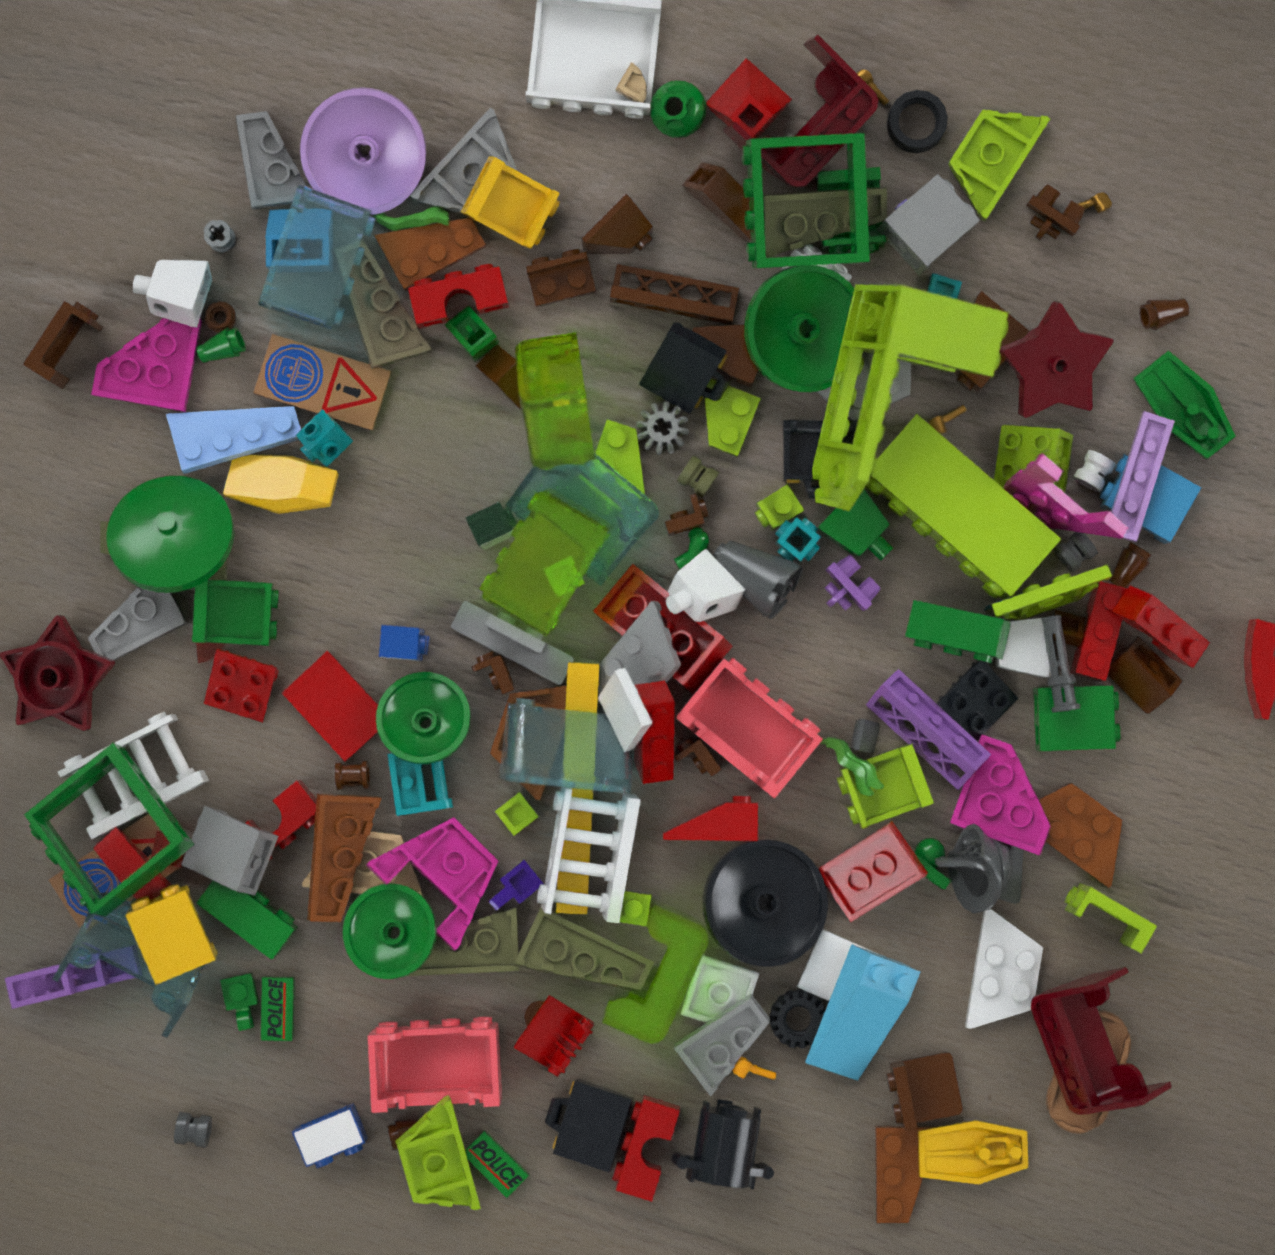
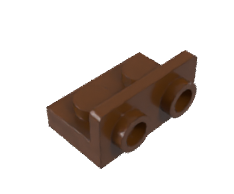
M573 249L563 252L561 254L562 258L550 260L549 257H541L531 261L532 265L527 266L526 270L536 308L596 293L587 252L580 253L579 249Z

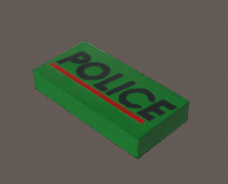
M262 977L261 1041L294 1040L295 977Z
M486 1130L465 1149L467 1159L506 1198L529 1176V1173Z

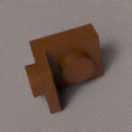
M696 493L691 494L689 498L694 513L688 515V511L683 510L669 515L670 520L665 521L668 537L689 531L695 527L704 526L703 518L709 517L704 499L698 500Z
M492 651L476 658L478 664L471 666L473 672H478L491 666L493 672L488 674L495 691L500 689L502 694H507L516 690L503 655L495 656Z
M690 737L676 747L679 753L674 758L677 762L690 753H695L696 757L692 761L702 775L708 772L712 777L722 770L700 738L694 742Z

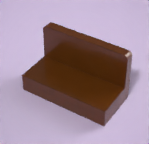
M1139 636L1128 645L1122 655L1111 663L1108 676L1146 714L1151 713L1169 699L1183 681Z

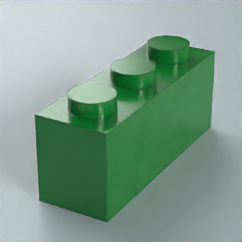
M913 600L905 637L914 640L913 646L932 650L933 645L944 647V653L961 657L962 652L965 651L974 653L973 659L992 663L993 658L1003 660L1011 623L996 617Z
M213 880L196 902V904L271 960L277 957L298 928L293 923L295 918L282 908L278 911L268 904L270 899L258 890L256 895L237 892Z

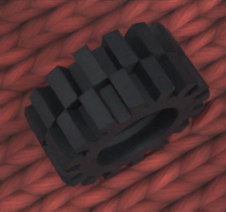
M802 989L786 991L784 995L777 997V1001L771 1007L772 1010L769 1017L771 1028L779 1041L789 1045L791 1048L800 1047L802 1049L808 1045L812 1046L825 1013V1008L818 997ZM794 1007H803L810 1013V1023L804 1030H793L786 1023L787 1013Z

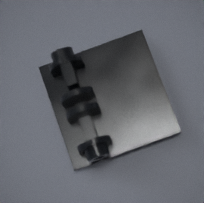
M982 661L973 662L971 664L972 667L963 676L960 675L958 677L959 680L956 683L953 682L951 689L943 697L940 696V700L937 702V705L976 741L1019 699L988 664Z

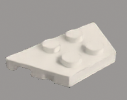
M991 909L983 911L965 1027L970 1029L1030 1011L1031 1001L1036 995L1043 947Z

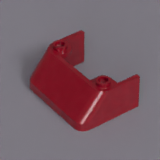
M817 34L808 39L803 45L825 66L816 76L814 82L815 90L825 101V104L794 137L854 134L876 111L878 97L874 90ZM737 122L723 129V132L742 150L743 146H746V140L753 139ZM763 136V137H761V138H774V137H771V136ZM845 144L761 148L762 168L790 187H802L808 184Z
M1127 967L1084 976L1044 991L1033 997L1031 1001V1011L1063 1097L1069 1109L1075 1114L1085 1115L1143 1106L1172 1088L1170 1081L1146 1085L1140 1070L1130 1063L1118 1064L1098 1012L1097 1006L1109 1000L1110 989L1108 984L1129 973Z

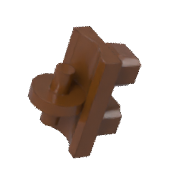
M1048 184L1036 196L1033 195L1026 205L1046 219V221H1043L1035 215L1030 221V224L1039 229L1035 238L1041 240L1047 234L1056 240L1061 232L1052 227V223L1073 236L1080 228L1078 223L1085 209L1072 200L1063 213L1054 209L1052 206L1061 193Z

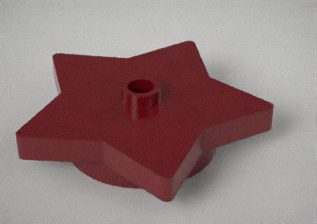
M1053 301L1038 327L1031 330L1024 338L1002 346L999 350L1016 372L1019 380L1018 414L1028 418L1056 403L1091 411L1093 408L1092 373L1114 340L1104 335L1080 331L1064 306L1057 301Z
M56 615L35 644L0 653L1 659L14 678L15 689L18 694L16 724L25 725L53 716L82 731L91 729L92 691L116 663L110 658L82 648L64 615Z

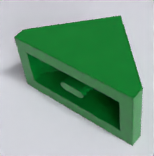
M469 305L445 324L446 328L474 362L478 361L499 343L494 332Z

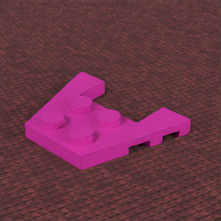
M1044 454L1037 456L1035 462L1031 461L1025 470L1018 471L1008 479L1003 487L1004 490L1048 528L1113 538H1123L1128 530V527L1110 511L1087 513L1058 488L1053 482L1058 481L1063 470Z
M453 817L372 859L366 866L385 885L408 862L430 881L455 906V909L437 927L436 933L455 951L462 942V937L474 916V911L499 861Z

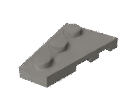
M268 112L236 115L251 210L313 201L314 198L311 192L307 189L301 178L300 172L286 150L285 144Z
M137 587L129 595L130 597L116 611H113L88 637L95 653L115 661L187 624L188 622L173 593H158Z
M750 994L676 1042L674 1049L711 1097L724 1077L728 1076L739 1058L751 1047L769 1024L770 1018L754 996Z

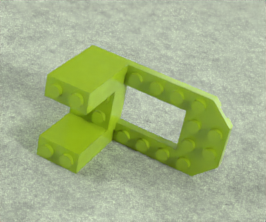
M855 284L812 467L813 479L819 480L820 489L817 488L814 492L815 502L850 511L869 482L870 475L874 473L876 468L875 452L877 444L883 438V418L891 404L892 395L890 389L892 380L896 378L899 371V361L945 372L955 373L957 369L977 375L993 376L994 371L1000 364L1001 355L999 350L1001 341L1006 336L1008 330V312L903 285ZM867 352L874 355L853 445L842 443L843 437L847 435L849 430V419H847L849 409L856 400L857 391L855 384L857 376L861 374L864 366L862 354Z

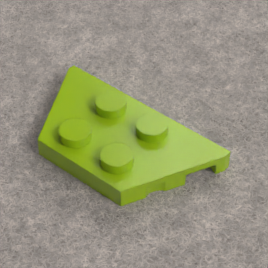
M983 109L949 161L950 169L983 221H986L1051 119L1048 116H1023L1022 113L1013 112L1004 114L998 111Z
M1108 564L1072 577L1069 573L1054 578L1052 584L1043 587L1040 584L1031 585L1022 590L1023 594L994 603L991 606L997 618L1004 615L1005 619L1024 620L1079 601L1087 593L1098 587L1097 582L1110 579L1112 574Z
M448 1095L442 1098L395 1142L413 1203H437L440 1206L452 1207L455 1204L469 1206L472 1210L481 1209L452 1101Z

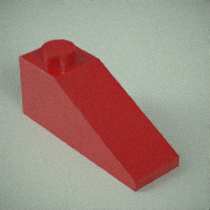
M732 796V802H724L664 831L663 840L758 841V803L751 802V796Z

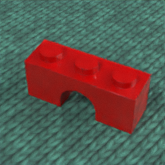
M484 264L475 267V272L464 275L462 271H455L445 274V279L433 282L432 278H425L415 281L414 286L408 288L417 327L421 329L448 322L447 304L457 294L471 296L476 302L479 315L509 308L500 267H493V264Z
M1100 581L1097 582L1098 587L1091 591L1085 612L1088 614L1082 643L1080 647H1076L1070 673L1097 681H1106L1122 619L1113 610L1127 588Z
M1131 585L1113 610L1117 616L1131 627L1153 639L1151 643L1169 658L1190 668H1194L1211 643L1154 595Z
M666 681L635 684L634 686L652 721V724L634 748V764L643 784L674 780V699Z
M301 780L295 781L272 800L279 808L282 816L280 826L274 832H271L278 836L274 849L278 846L282 850L297 839L294 835L296 831L303 826L308 830L315 824L317 799ZM253 819L245 822L250 826L260 829Z
M643 1095L642 1102H635L630 1118L635 1121L632 1133L626 1131L621 1150L626 1151L623 1163H616L612 1180L617 1182L616 1191L650 1202L653 1201L661 1174V1166L648 1162L642 1155L641 1150L645 1142L651 1138L658 1137L671 1141L680 1112L679 1105L647 1095Z

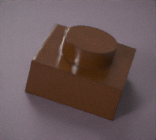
M1055 610L1053 616L1061 615L1062 618L1061 623L1065 644L1080 647L1084 635L1085 617ZM1053 634V640H1054V641H1056V636H1055V634Z

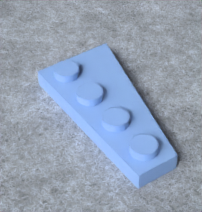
M294 406L166 414L183 474L297 441L299 439L296 434L301 430Z

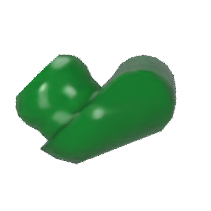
M695 527L689 531L690 543L688 551L674 558L679 570L708 548L709 537L702 528Z

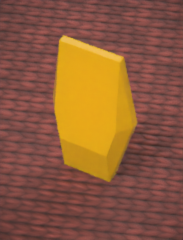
M250 454L231 461L223 495L224 497L277 514L331 507L339 474L337 470L291 455Z
M978 1120L918 1130L919 1177L979 1185L1027 1169V1131Z

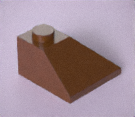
M626 194L581 238L582 247L587 254H632L636 249L642 251L652 241L653 226Z

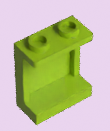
M907 744L866 759L876 768L877 778L884 784V788L879 790L870 787L874 791L872 796L863 795L858 791L854 773L848 768L839 769L841 776L836 778L842 795L848 794L852 806L847 807L851 821L853 825L859 823L861 829L868 828L870 825L916 808H923L934 804L913 744Z
M1082 883L1077 888L1073 886L1064 901L1068 904L1065 911L1079 918L1088 904L1091 903L1128 925L1119 942L1141 954L1157 928V925Z

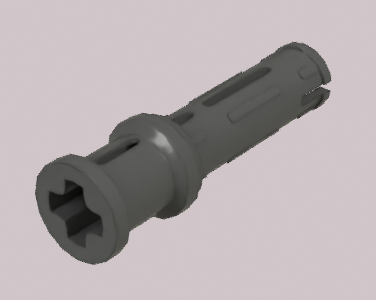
M1061 615L1041 618L1051 674L1047 685L1052 690L1054 707L1051 708L1052 713L1081 709L1080 704L1076 703L1073 684L1076 682V677L1070 674ZM1053 634L1056 636L1059 661L1056 659ZM1059 666L1061 667L1062 676H1059ZM1062 688H1064L1065 692V703L1063 701Z

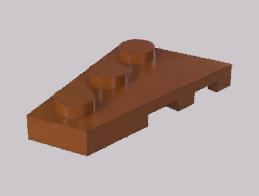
M472 218L449 221L447 226L442 223L374 235L404 291L408 290L409 287H413L415 281L430 278L486 247Z
M875 1126L877 1223H909L923 1178L919 1177L918 1130L938 1126H917L918 1129L905 1131L902 1126Z

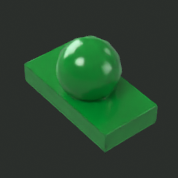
M935 838L922 839L915 848V855L928 872L925 878L940 889H946L951 880L935 869L938 867L935 865V858L945 857L944 845Z

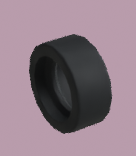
M914 90L904 93L896 99L889 111L887 119L889 137L897 147L906 152L921 153L929 151L939 143L946 131L948 121L946 108L937 96L928 91ZM922 104L933 112L936 121L935 128L928 137L920 140L910 139L901 131L899 116L903 109L909 105Z

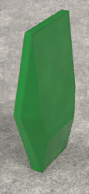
M1169 350L1133 378L1155 415L1174 420L1171 433L1205 460H1208L1236 437L1214 388Z

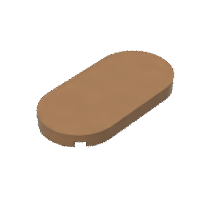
M1098 1009L1118 1064L1126 1063L1131 1048V1038L1127 1027L1115 1014ZM1053 1073L1046 1094L1047 1110L1053 1121L1062 1129L1077 1134L1089 1132V1130L1101 1125L1107 1118L1109 1111L1078 1115L1072 1112L1065 1102L1056 1075Z

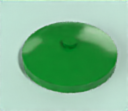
M806 265L783 269L773 274L761 284L749 303L745 316L744 335L750 358L764 377L781 388L797 392H816L832 386L854 292V287L849 281L831 269Z
M164 476L140 484L120 500L108 522L106 534L107 547L118 571L132 584L152 592H180L205 582L223 566L233 546L234 523L225 500L210 485L186 476Z

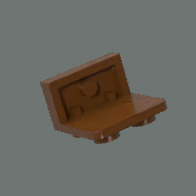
M942 1052L889 1063L891 1073H886L889 1091H895L897 1104L892 1105L896 1124L901 1123L905 1131L918 1129L917 1123L962 1113L963 1107L953 1057L950 1053Z

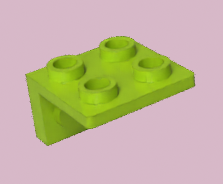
M1002 425L994 481L1003 488L1008 479L1018 471L1025 470L1031 461L1035 462L1037 456L1044 454L1063 470L1058 481L1053 483L1065 493L1073 435L1056 428Z

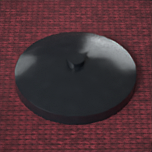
M777 840L750 841L734 847L714 865L704 887L703 913L711 936L724 952L748 965L773 967L784 965L799 958L816 942L823 930L827 917L828 896L820 871L813 861L801 850Z

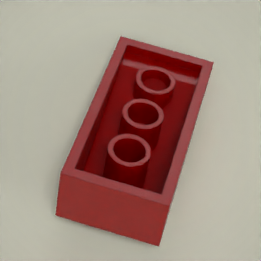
M632 564L593 612L623 636L651 601H658L662 608L659 612L664 627L669 628L672 637V647L677 652L681 666L672 678L690 693L694 694L733 646L705 621H694L684 610L678 614L670 612L666 605L669 593Z

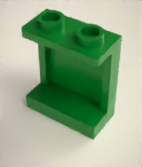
M880 167L866 168L867 188L880 187ZM848 169L818 172L816 175L817 191L848 189ZM883 221L868 226L869 253L878 252L879 247H884L886 243V236L881 235L877 230ZM847 231L835 235L833 238L821 241L822 252L829 251V254L848 253V250H851L850 232Z
M206 580L195 587L192 642L270 646V639L276 640L277 621H271L272 608H278L279 590L273 589V583Z
M1114 686L1074 687L1076 703L1080 704L1081 709L1052 713L1051 710L1054 707L1051 688H1033L1035 751L1116 749V742H1120L1121 733L1119 723H1115V711L1119 710V694L1114 692ZM1062 688L1063 701L1065 703V692L1064 688Z

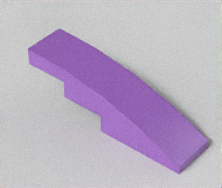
M131 945L6 977L5 982L11 1007L14 1009L139 977L143 974L136 945Z

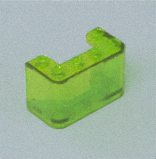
M577 332L528 339L518 343L515 346L518 387L531 464L542 470H548L559 465H581L587 461L595 460Z
M552 488L545 489L543 492H536L527 506V509L531 512L525 522L521 519L518 521L511 533V536L515 539L510 548L503 547L495 561L499 565L496 572H492L491 575L488 574L479 588L483 592L481 599L546 638L553 633L560 621L558 616L564 613L565 607L595 556L601 550L599 547L603 545L605 540H608L615 528L611 523Z
M656 899L649 911L648 932L652 938L668 947L645 997L630 991L625 998H617L614 1001L609 999L602 1016V1023L650 1044L659 1043L667 1035L709 941L706 927L702 921Z

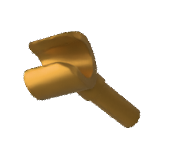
M865 69L857 72L874 90L878 100L885 106L890 100L876 87L877 85L874 83L871 73Z
M1100 192L1084 202L1077 203L1084 209L1094 206L1098 214L1112 206L1110 198L1104 192Z
M961 405L948 414L934 417L927 423L940 434H944L947 432L945 423L963 414L967 409L964 405Z

